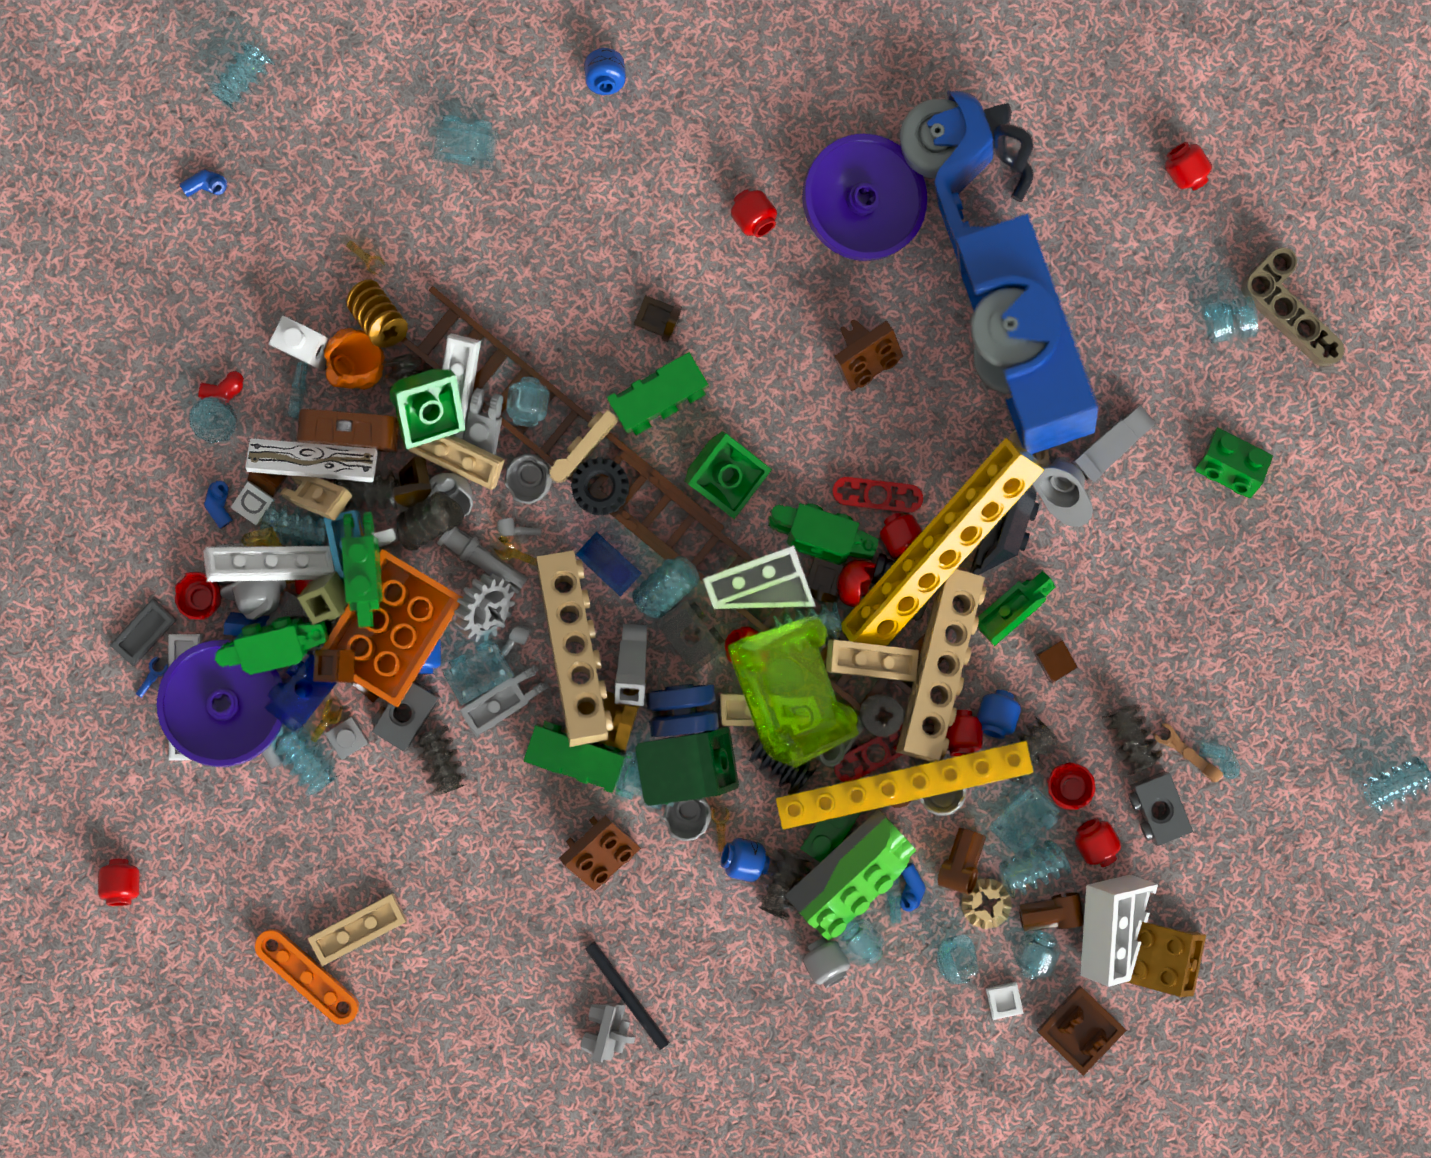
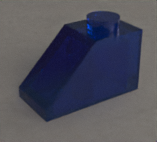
M597 531L575 554L620 597L642 575L632 563Z

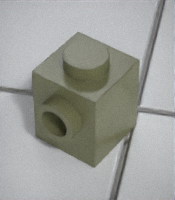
M337 571L310 581L297 597L312 624L326 619L333 620L341 616L345 612L344 607L347 605L345 585Z

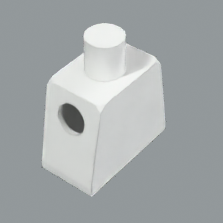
M282 316L269 345L321 371H324L327 361L324 357V349L329 338ZM321 346V350L319 354L316 356V353L319 347Z

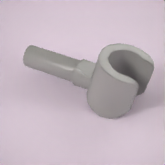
M513 518L497 521L498 533L503 537L514 535L541 536L542 528L515 527Z
M523 625L515 626L506 644L494 659L500 663L512 649L515 642L525 645L531 629Z

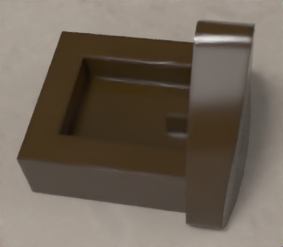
M645 295L634 325L662 336V340L668 342L678 325L682 307L678 305L672 306Z
M413 457L398 472L401 486L392 489L394 500L408 508H416L432 492L426 461L424 458Z
M814 557L807 579L813 599L827 603H837V580L844 567L843 565H837Z

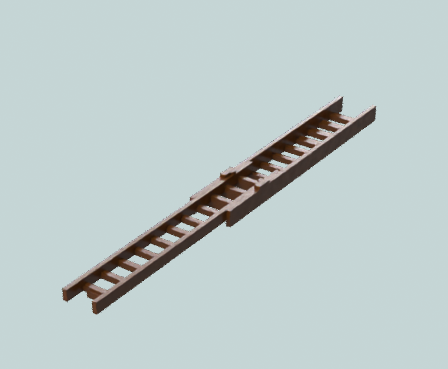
M432 286L429 292L446 305L449 310L418 347L406 337L401 342L433 369L442 370L443 366L441 367L428 355L459 318L463 319L473 328L467 336L468 338L480 341L486 338L498 348L476 374L473 392L476 388L482 389L508 357L522 369L501 393L503 396L501 414L532 377L547 389L516 428L503 417L501 425L553 467L555 460L547 454L578 416L587 423L592 420V417ZM556 396L572 411L545 444L539 448L523 434ZM484 402L482 409L488 413L490 406ZM609 432L605 436L620 449L613 461L620 464L624 460L641 474L629 488V494L624 505L616 512L609 513L684 576L689 571L702 582L706 576L696 568L719 540L738 554L727 570L741 565L744 560L746 562L754 560L721 532L725 527L612 433ZM600 474L590 488H588L591 496L597 499L608 497L599 489L609 478L608 476ZM573 475L568 477L570 482L573 481ZM648 480L665 495L643 522L640 523L624 510V507ZM672 500L689 515L669 540L664 543L648 528ZM697 520L714 535L689 563L672 548L692 523ZM811 606L802 607L811 615L786 643L769 629L786 607H776L763 623L746 609L734 608L882 731H885L887 726L866 708L871 702L874 704L886 690L885 685L890 679L880 678L863 700L858 703L842 689L853 675L843 674L834 683L817 669L827 658L828 643L812 663L793 649L816 620L835 634L831 640L849 641L841 630ZM891 680L910 696L911 688L902 681Z

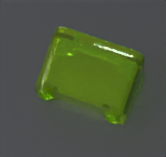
M813 616L740 639L728 647L731 661L764 750L772 759L795 768L859 735L856 726V713L850 706L846 707L843 703L837 702L828 674L825 672L826 668L818 648L825 644L827 630L823 622Z

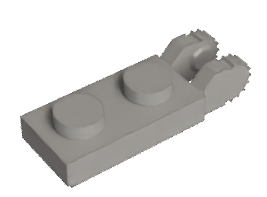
M476 388L470 403L464 441L495 455L502 422L500 415L503 396L494 394L490 401L489 411L485 413L482 412L485 391Z
M536 665L515 678L513 676L459 710L476 737L529 704L530 699L549 688L545 681L524 694L518 685L525 679H530L536 675V672L539 671Z

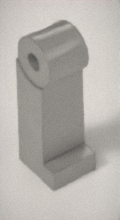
M1139 405L1126 417L1120 419L1071 463L1081 469L1087 483L1092 484L1137 440L1149 431L1156 422Z
M623 623L616 674L615 704L644 706L647 625ZM632 688L638 689L639 692L636 695L628 696L623 694L621 689Z

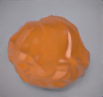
M353 328L340 329L328 340L327 346L324 349V357L327 361L325 375L329 384L333 387L360 388L365 390L378 383V380L383 376L384 351L380 347L373 345L363 330H355Z

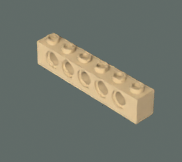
M574 550L537 556L538 577L569 747L606 741L608 730H613L611 713L610 711L604 712L602 700L607 699V692L604 680L598 681L596 669H601L599 650H593L591 639L596 638L593 619L587 620L585 609L590 608V601L587 589L581 590L580 579L585 578L582 560H576ZM560 582H567L572 586V589L567 593H561L555 586ZM565 612H573L578 616V619L573 623H566L561 619V615ZM571 642H579L584 649L580 653L574 654L569 652L566 646ZM577 672H584L589 676V680L584 684H577L572 680V676ZM588 702L595 707V711L590 715H583L578 711L577 707L581 703Z
M955 569L935 593L917 666L916 682H913L896 749L897 753L929 762L940 761V758L944 757L949 745V739L946 738L948 726L953 725L956 717V708L953 705L956 695L959 696L963 688L964 678L961 677L963 665H967L971 656V647H968L970 636L975 634L979 623V617H976L978 604L981 605L986 594V587L983 586L985 577ZM954 597H958L963 601L964 610L962 613L954 609ZM947 627L954 629L957 639L955 643H951L946 639L945 631ZM940 657L945 658L949 663L947 674L942 673L938 668L937 663ZM932 688H936L941 692L942 700L939 704H935L930 698ZM925 718L930 719L934 724V731L931 735L926 734L923 730L922 723Z

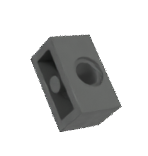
M414 681L400 703L406 704L411 708V718L408 721L398 719L396 715L397 707L389 703L387 708L381 706L374 716L372 723L375 724L372 732L401 751H407L441 697Z
M1164 771L1130 785L1133 793L1128 794L1134 811L1140 810L1144 822L1140 823V827L1147 841L1152 840L1153 844L1160 846L1193 832L1169 772ZM1162 801L1165 804V813L1159 818H1154L1151 808L1155 802Z

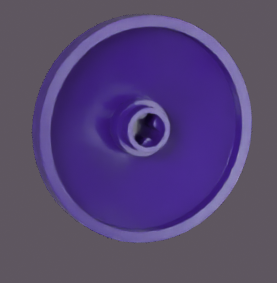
M853 134L832 142L813 160L804 179L802 201L805 216L812 231L825 246L849 259L874 261L895 254L916 236L926 215L927 188L923 175L914 171L906 162L900 145L878 135Z
M232 640L208 641L183 652L168 667L160 682L157 694V715L166 738L185 757L199 764L211 767L236 766L260 755L277 737L286 713L285 688L276 669L250 675L242 670L241 664L222 667L215 661L217 650L221 649L224 643H230Z

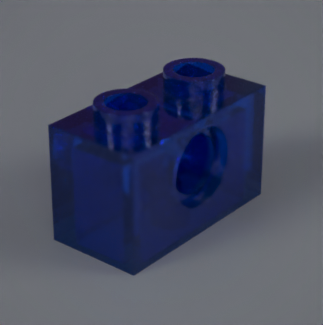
M312 654L301 660L299 664L291 665L286 673L290 676L283 684L279 681L267 695L271 700L264 707L293 732L307 722L337 684L335 682L313 681L315 657ZM295 684L303 687L305 698H301L295 693Z

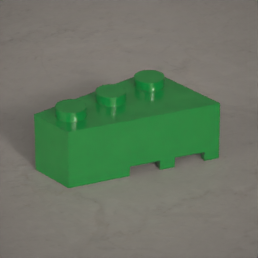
M690 352L657 369L655 373L643 380L639 379L630 384L631 387L619 394L613 393L606 398L627 435L634 432L635 436H638L652 427L650 421L661 416L665 420L679 411L677 405L686 400L692 404L706 395L704 390L709 387V384Z
M544 720L543 725H535L523 760L524 762L557 774L576 778V781L585 784L591 783L603 787L604 791L613 793L626 753L621 752L619 748L597 743L569 747L567 733L561 732V725Z

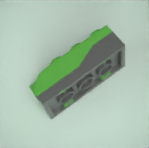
M878 809L792 888L785 897L814 929L816 928L823 937L830 941L833 937L842 934L847 924L856 916L863 914L877 896L887 892L892 887L893 882L907 867L910 856L917 850Z

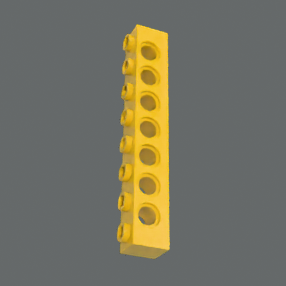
M1007 437L1000 443L859 602V605L839 625L850 642L887 646L1044 471L1030 452Z
M1024 741L776 798L782 829L785 830L1034 772L1027 743Z

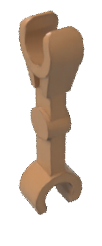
M1161 724L1169 731V737L1165 740L1160 739L1157 734L1153 733L1155 741L1175 749L1184 759L1190 761L1201 770V773L1212 782H1218L1223 776L1222 771L1210 762L1205 761L1195 753L1194 749L1184 744L1171 725Z

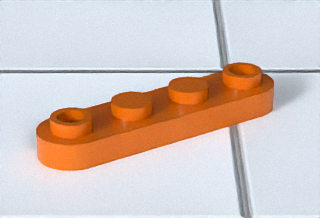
M269 929L257 937L255 951L258 957L327 1018L339 1025H345L354 1020L359 1012L357 998L283 932L277 929ZM274 939L278 943V948L270 950L267 946L268 940ZM346 1002L349 1006L348 1012L343 1013L339 1011L338 1004Z

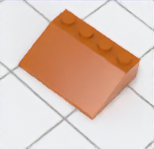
M382 549L380 552L383 600L379 602L380 609L373 610L374 626L358 627L357 611H350L348 604L345 612L330 633L329 639L321 649L354 651L353 681L398 708L455 615L454 611L461 605L457 602L458 598L463 597Z

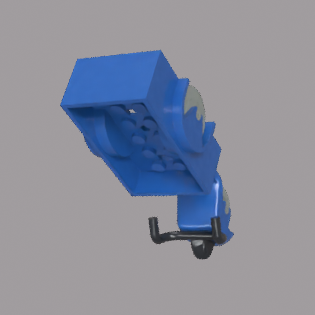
M947 91L948 100L931 99L924 101L907 114L900 130L901 150L906 162L914 171L925 177L935 178L937 204L974 311L971 321V334L975 345L973 358L976 372L983 383L999 393L1012 395V398L1005 400L1006 406L1010 412L1022 448L1032 455L1095 433L1098 405L1028 213L993 226L970 227L968 221L962 222L964 219L962 213L963 206L959 193L991 162L994 148L996 155L1001 161L1010 166L1014 171L1021 173L1011 198L1018 202L1023 201L1034 177L1033 169L1027 162L1033 151V138L1025 129L1010 124L1012 116L1010 104L1004 103L983 109L979 100L972 94L963 91ZM1007 137L1018 140L1021 143L1016 155L1008 150Z

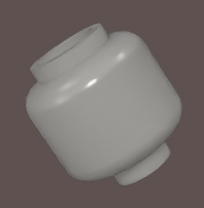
M822 938L808 946L810 952L805 955L803 963L815 984H824L825 988H828L848 976L846 971L850 967V962L837 941L826 943L825 939Z

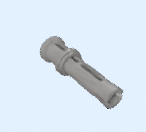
M452 521L437 544L441 547L445 545L460 556L459 559L461 561L467 562L469 560L489 575L493 573L511 584L510 589L518 594L529 577L480 545L479 538L476 536L470 537L457 528V523Z

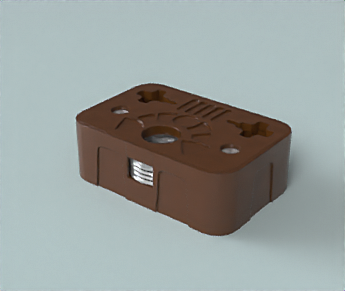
M299 409L297 441L300 443L373 448L378 452L397 453L400 427L398 419L394 416Z

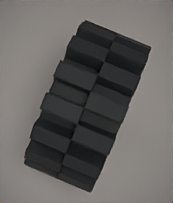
M597 457L586 460L587 462L580 464L578 470L573 474L571 489L575 501L583 510L593 515H609V513L616 512L624 505L629 494V480L625 471L619 464L609 458ZM597 474L608 476L613 483L611 494L603 499L594 498L588 490L590 479Z

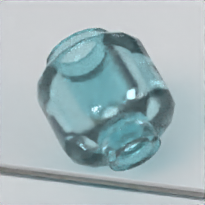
M524 377L520 382L512 384L508 390L506 412L509 417L513 418V422L520 426L532 427L544 420L548 412L550 395L548 389L541 385L538 379L532 377Z
M853 919L847 924L844 932L838 936L840 950L857 966H864L868 963L870 965L875 964L883 955L884 937L865 919Z
M1035 930L1034 933L1024 935L1015 955V962L1021 968V973L1025 977L1037 980L1039 977H1048L1053 973L1061 954L1057 939L1053 935L1041 930Z

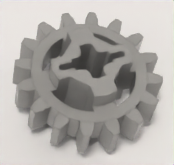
M493 573L491 576L483 574L481 581L473 579V587L471 589L464 588L465 595L457 600L461 607L454 611V614L459 616L454 622L456 626L460 627L459 632L475 642H478L479 639L484 642L487 641L489 634L495 637L497 635V628H504L506 626V617L508 618L512 615L508 610L515 605V602L510 599L515 594L510 589L511 584Z

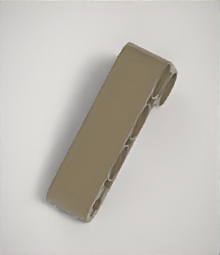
M1278 248L1268 254L1244 279L1241 286L1242 294L1314 364L1325 367L1337 363L1344 355L1345 349L1342 341L1282 285L1297 267V257L1289 248ZM1275 256H1280L1285 260V271H1279L1274 267L1273 260ZM1253 279H1259L1263 282L1265 287L1263 294L1254 292L1251 285ZM1277 300L1283 301L1287 305L1285 316H1281L1275 311L1274 306ZM1299 322H1304L1309 326L1310 334L1308 338L1302 337L1298 333L1297 327ZM1320 336L1321 338L1316 341L1317 343L1311 346L1310 342ZM1329 345L1331 347L1329 351L1330 356L1324 357L1322 355L1325 351L1323 347Z

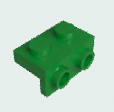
M1217 427L1195 471L1233 490L1237 494L1251 498L1263 484L1273 455Z

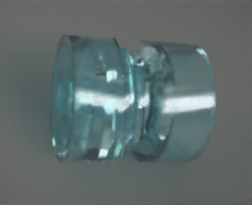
M1251 296L1232 299L1229 305L1225 301L1205 304L1204 319L1207 336L1211 344L1230 341L1233 335L1237 339L1257 336L1258 317L1255 303ZM1232 314H1234V318H1235V324H1234V325H1233Z

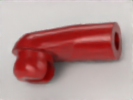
M232 371L218 385L201 382L198 397L228 402L241 392L244 381L243 375L237 371Z

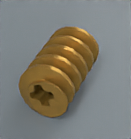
M366 279L352 287L346 298V307L373 345L387 348L401 342L408 332V324L400 312L397 311L394 304H392L389 297L386 296L383 289L380 288L378 282Z

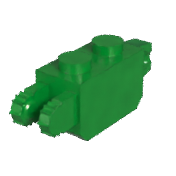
M799 503L797 509L778 504L770 510L771 515L768 516V526H770V529L773 528L777 532L788 535L786 542L789 547L794 546L795 551L837 565L846 562L848 556L872 560L876 552L879 539L859 530L860 523L853 521L846 514H832L823 511L820 506L811 503L805 505Z
M364 512L363 514L365 534L363 537H354V518L352 514L348 513L343 516L345 538H341L345 597L350 611H357L358 627L360 628L374 626L373 610L380 609L379 602L383 600L378 538L374 536L372 512Z
M284 616L273 620L272 625L261 627L260 623H254L241 628L242 632L233 641L224 643L221 649L217 650L215 661L222 667L241 664L242 670L252 675L299 664L310 648L327 642L329 636L324 621L312 624L311 622H303L302 618L291 620L290 616Z

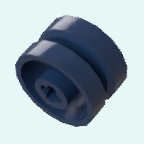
M693 683L667 686L664 690L645 693L647 709L651 711L667 710L668 715L656 716L649 721L651 737L683 735L719 729L716 711H697V706L709 705L715 701L714 684L696 686Z

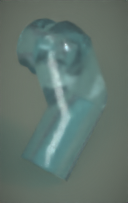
M1205 741L1201 742L1199 756L1215 759L1225 778L1235 779L1240 774V763L1230 747Z

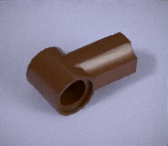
M959 827L949 859L943 862L939 870V886L966 895H970L973 892L978 879V869L976 867L986 840L985 835Z
M1078 892L1066 893V897H1062V894L1052 896L1049 900L1018 904L1023 932L1056 927V929H1069L1084 925L1080 894Z

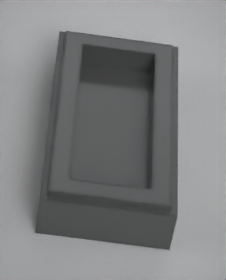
M151 599L110 646L128 663L136 666L177 619L155 599Z

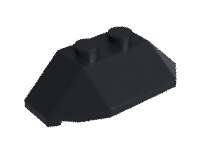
M1032 485L980 541L969 573L980 575L1017 556L1019 550L1025 551L1030 533L1025 531L1029 520H1035L1039 509V503L1035 502L1037 494Z

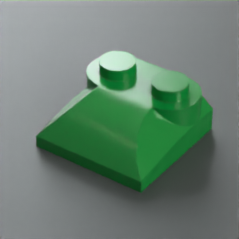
M432 369L403 378L392 386L390 400L396 409L406 449L466 431L457 378L452 370Z
M721 431L708 441L687 470L684 482L731 518L735 519L772 469L727 433Z

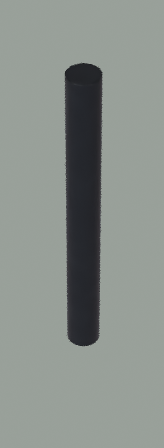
M594 941L585 948L587 953L659 1050L666 1047L670 1042Z

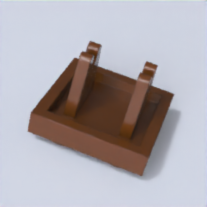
M855 319L851 320L853 330L849 331L844 326L840 328L847 347L836 354L834 358L844 382L851 392L858 387L861 388L868 385L874 376L883 370L893 368L899 362V359L903 357L894 329L887 320L872 331H868Z
M607 815L600 821L593 816L589 820L593 827L577 842L570 837L566 841L570 848L559 857L565 867L594 891L606 883L610 876L622 865L629 862L633 855L641 849L635 840Z
M1079 985L1036 1031L1084 1076L1127 1030Z

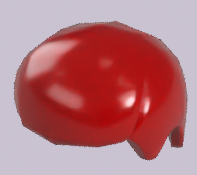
M853 560L842 568L837 580V588L840 600L844 604L856 607L859 605L860 596H866L876 567L875 563L865 560Z
M185 573V577L175 585V603L179 612L192 620L209 618L221 605L220 585L218 581H207L206 573Z
M1073 762L1055 767L1047 781L1049 797L1055 805L1065 810H1078L1085 807L1092 801L1096 790L1095 780L1086 767Z

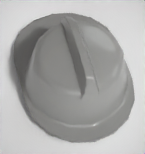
M1058 457L1048 467L1043 468L1044 471L1033 482V485L1047 510L1065 525L1080 527L1087 524L1093 514L1091 500L1084 489L1085 477L1082 470L1076 465L1065 462L1062 457Z
M286 580L236 581L222 588L220 595L225 599L236 601L237 607L243 615L254 620L260 616L268 615L278 608L280 593L286 588Z

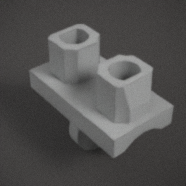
M596 1003L591 1005L588 1016L589 1020L599 1023L601 1026L599 1034L593 1032L585 1033L581 1049L592 1054V1060L600 1063L603 1060H612L614 1051L623 1053L625 1043H635L636 1036L628 1033L630 1022L622 1020L626 1005L621 1003Z

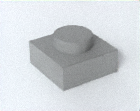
M353 716L325 733L341 760L370 743Z

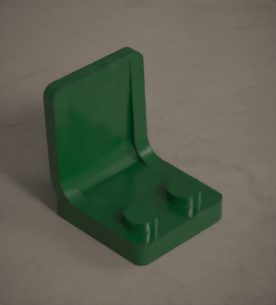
M721 727L698 734L641 742L635 747L643 800L648 806L715 797L739 787L729 727Z

